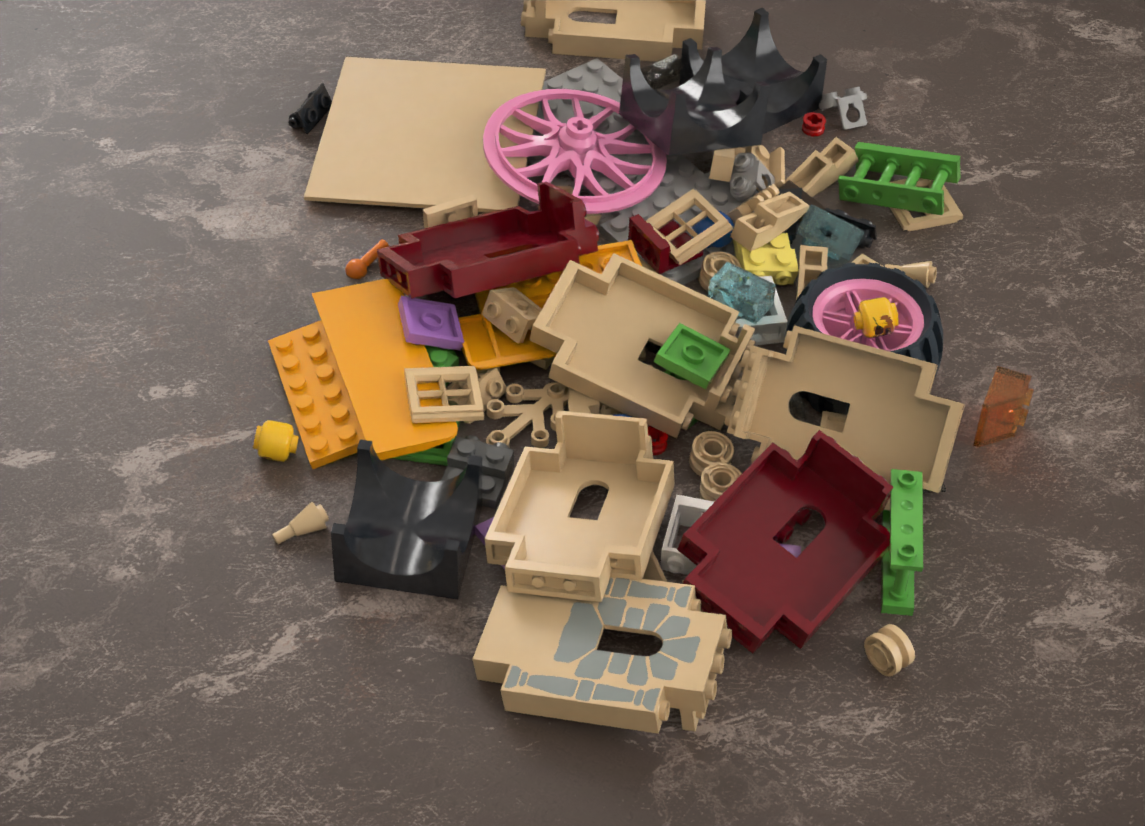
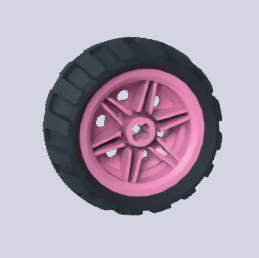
M853 262L843 264L842 267L835 269H826L820 273L816 280L812 279L803 289L795 302L787 322L785 337L788 330L793 331V327L798 326L937 364L935 377L939 370L943 353V328L935 300L932 295L929 296L927 294L925 286L917 279L913 280L905 275L904 271L897 268L890 269L880 266L878 263L855 264ZM885 297L890 303H895L899 325L894 326L892 334L867 338L863 335L861 329L856 330L853 313L858 312L861 301ZM798 392L802 398H806L810 402L812 408L820 413L827 411L843 415L848 414L849 403L810 392Z

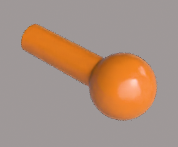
M381 239L362 258L350 260L345 267L346 275L353 279L364 277L367 274V267L378 258L377 249L389 247V244L384 239Z

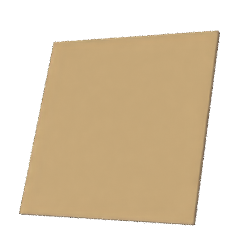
M345 57L304 194V200L429 208L473 194L477 199L478 212L491 213L518 206L521 195L505 185L496 176L486 160L483 150L484 130L491 115L501 105L517 96L543 90L546 69ZM540 101L524 106L520 110L537 117ZM510 115L502 124L523 134L533 135L534 133L533 128L513 115ZM499 133L501 148L519 145ZM505 157L515 169L527 167L528 157Z

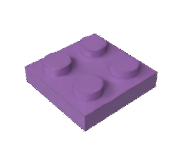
M406 296L400 297L398 308L406 342L461 351L464 339L454 304L418 298L411 299Z

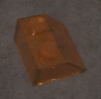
M997 366L982 405L973 446L982 447L1014 437L1018 426L1025 425L1029 409H1025L1024 406L1030 405L1034 389L1029 388L1031 375Z

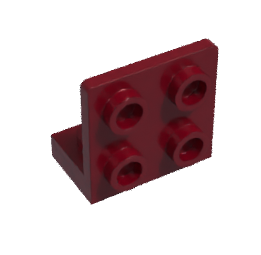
M639 214L629 218L628 240H632L638 254L658 274L680 266L669 257L671 249L668 241L662 238L650 223H647ZM672 220L660 228L659 231L666 237L680 226L676 221ZM684 232L670 242L678 249L692 238ZM704 250L700 251L683 264L703 256Z

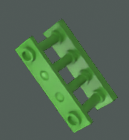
M858 142L855 146V152L859 161L856 163L857 170L854 176L840 175L838 178L839 200L943 215L944 190H942L945 182L958 184L960 180V156ZM868 171L882 173L879 181L864 178ZM893 175L908 176L904 185L890 183ZM919 178L934 180L930 188L916 187Z
M891 469L890 485L893 486V489L890 493V511L883 510L882 525L890 532V548L881 559V613L913 616L914 571H923L922 472Z

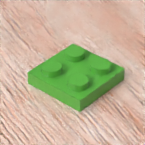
M679 323L658 351L654 363L695 385L707 389L727 360L731 349Z

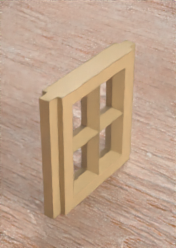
M919 178L916 187L930 188L934 180ZM907 179L892 181L890 183L904 185ZM945 185L942 187V190H944L943 215L924 213L926 216L913 218L908 210L890 207L903 231L907 230L908 232L956 223L958 220L963 219V214Z
M694 189L646 220L662 238L668 241L671 249L669 257L679 265L733 230L729 221ZM695 205L703 211L687 223L680 217L681 214ZM708 216L715 224L698 235L691 227ZM674 219L682 225L666 237L659 231L660 228ZM688 231L694 238L677 249L670 241Z
M475 366L404 368L412 423L484 420V409ZM439 382L440 390L418 391L417 384ZM467 382L468 389L446 390L445 383ZM470 397L471 405L449 406L448 398ZM442 398L443 406L420 407L419 399Z

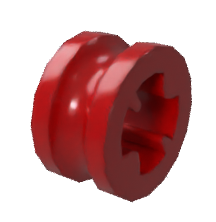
M817 112L805 114L802 131L812 137L822 135L825 131V116Z
M649 426L648 436H651L652 440L656 439V442H652L653 455L662 454L667 448L668 434Z

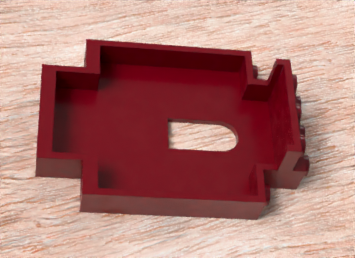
M545 181L537 183L540 210L529 212L520 206H515L398 235L399 244L377 249L380 275L384 279H388L392 285L411 299L440 291H445L452 297L458 298L563 271L570 260L580 264L579 256L598 251L599 231L595 224L584 219L587 211L581 199Z
M820 430L811 438L805 453L798 460H795L787 450L780 448L772 442L683 534L677 550L697 566L687 575L682 584L695 585L696 599L701 600V612L726 615L727 629L732 630V637L752 654L775 629L801 649L888 552L890 548V532L886 527L876 523L874 520L887 505L893 486L884 477L876 474L864 465L858 457L851 455L838 445L832 437L825 435ZM802 509H813L822 515L825 527L796 558L773 540V538Z

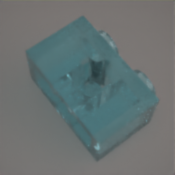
M813 204L807 210L797 234L804 237L802 242L808 246L820 245L828 247V256L837 261L841 257L850 261L865 233L858 227ZM827 232L833 233L831 238L825 236Z
M726 262L709 280L708 297L739 311V317L757 324L774 304L776 284Z

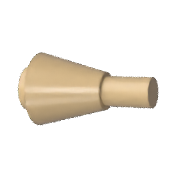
M932 261L905 264L903 266L885 265V267L890 269L897 268L904 271L905 275L913 280L917 279L926 288H929L930 283H935L937 268L933 267Z
M311 502L289 522V525L273 533L272 536L277 545L293 536L327 529L325 522L329 520L328 515L321 504L315 506Z

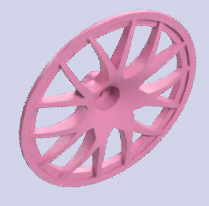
M546 89L517 96L501 105L491 115L483 135V150L486 160L496 176L505 185L526 199L539 204L537 184L527 178L544 175L542 182L547 181L551 183L558 173L569 170L575 178L572 195L583 201L587 214L610 213L642 202L659 187L667 164L666 153L645 135L644 137L648 144L623 141L636 129L632 124L612 134L603 135L594 131L613 112L619 114L620 103L605 96L580 90ZM571 99L574 117L570 118L567 124L561 123L554 117L548 100ZM541 101L545 120L532 116L520 110V108ZM579 101L593 103L605 107V109L588 120L583 116ZM510 115H513L544 136L523 134L502 124ZM499 133L519 145L501 148ZM652 153V165L632 164L621 161L610 154ZM547 157L539 163L515 169L505 158ZM591 169L603 173L626 190L608 194L594 178ZM624 174L646 175L641 181L634 184ZM582 184L595 196H579Z

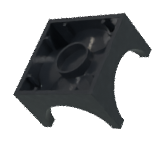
M763 7L755 10L747 33L732 50L722 56L721 61L726 89L737 105L744 102L750 96L755 82L765 81L770 85L763 134L819 109V103H821L827 59L821 54L813 57L810 66L805 72L790 66L780 55L772 39L769 28V12ZM691 38L682 43L679 86L689 81L698 72L705 60L700 57L697 43Z
M708 47L706 58L701 68L689 81L677 88L658 90L650 87L645 80L640 68V58L636 54H629L625 56L619 114L667 155L757 146L762 143L770 85L765 81L755 82L750 96L744 102L737 105L730 97L724 83L721 61L722 50L718 47Z
M360 440L357 448L356 482L349 517L346 525L334 523L331 530L335 582L458 600L475 536V526L478 524L482 509V457L470 455L467 467L456 477L444 481L426 482L407 478L391 470L377 456L372 441Z

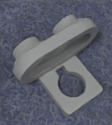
M860 87L846 89V95L842 98L837 95V92L822 95L823 100L819 103V109L824 110L838 107L844 130L867 125L862 101L868 98L866 93L860 91ZM848 104H852V107L858 111L859 117L856 122H850L846 117L847 110L849 109Z
M749 152L739 153L735 156L730 194L738 201L747 200L754 194L756 187L760 191L766 188L762 176L766 177L768 186L775 184V177L754 154Z

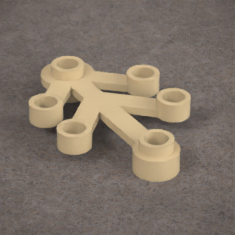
M559 382L548 383L543 389H523L519 384L509 385L506 388V399L510 403H519L522 400L538 401L535 404L504 405L500 400H490L487 403V416L489 418L519 417L503 430L492 431L487 436L486 443L493 445L496 442H502L510 448V440L532 422L531 444L536 448L546 447L549 444V433L545 429L543 412L549 407L552 408L553 414L550 426L552 430L556 431L555 416L558 410L564 411V406L569 399L570 388Z

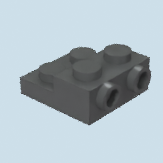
M468 435L465 438L456 437L447 457V468L441 481L456 477L467 467L470 455L481 456L482 506L496 509L514 467V450L502 442H496L493 445L483 443L479 438Z

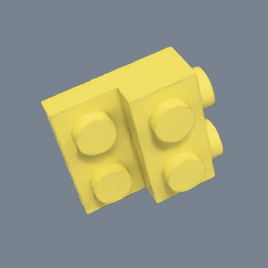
M781 233L767 244L751 252L733 239L735 256L741 265L739 279L772 276L774 284H794L799 269L795 249L790 248L788 233Z

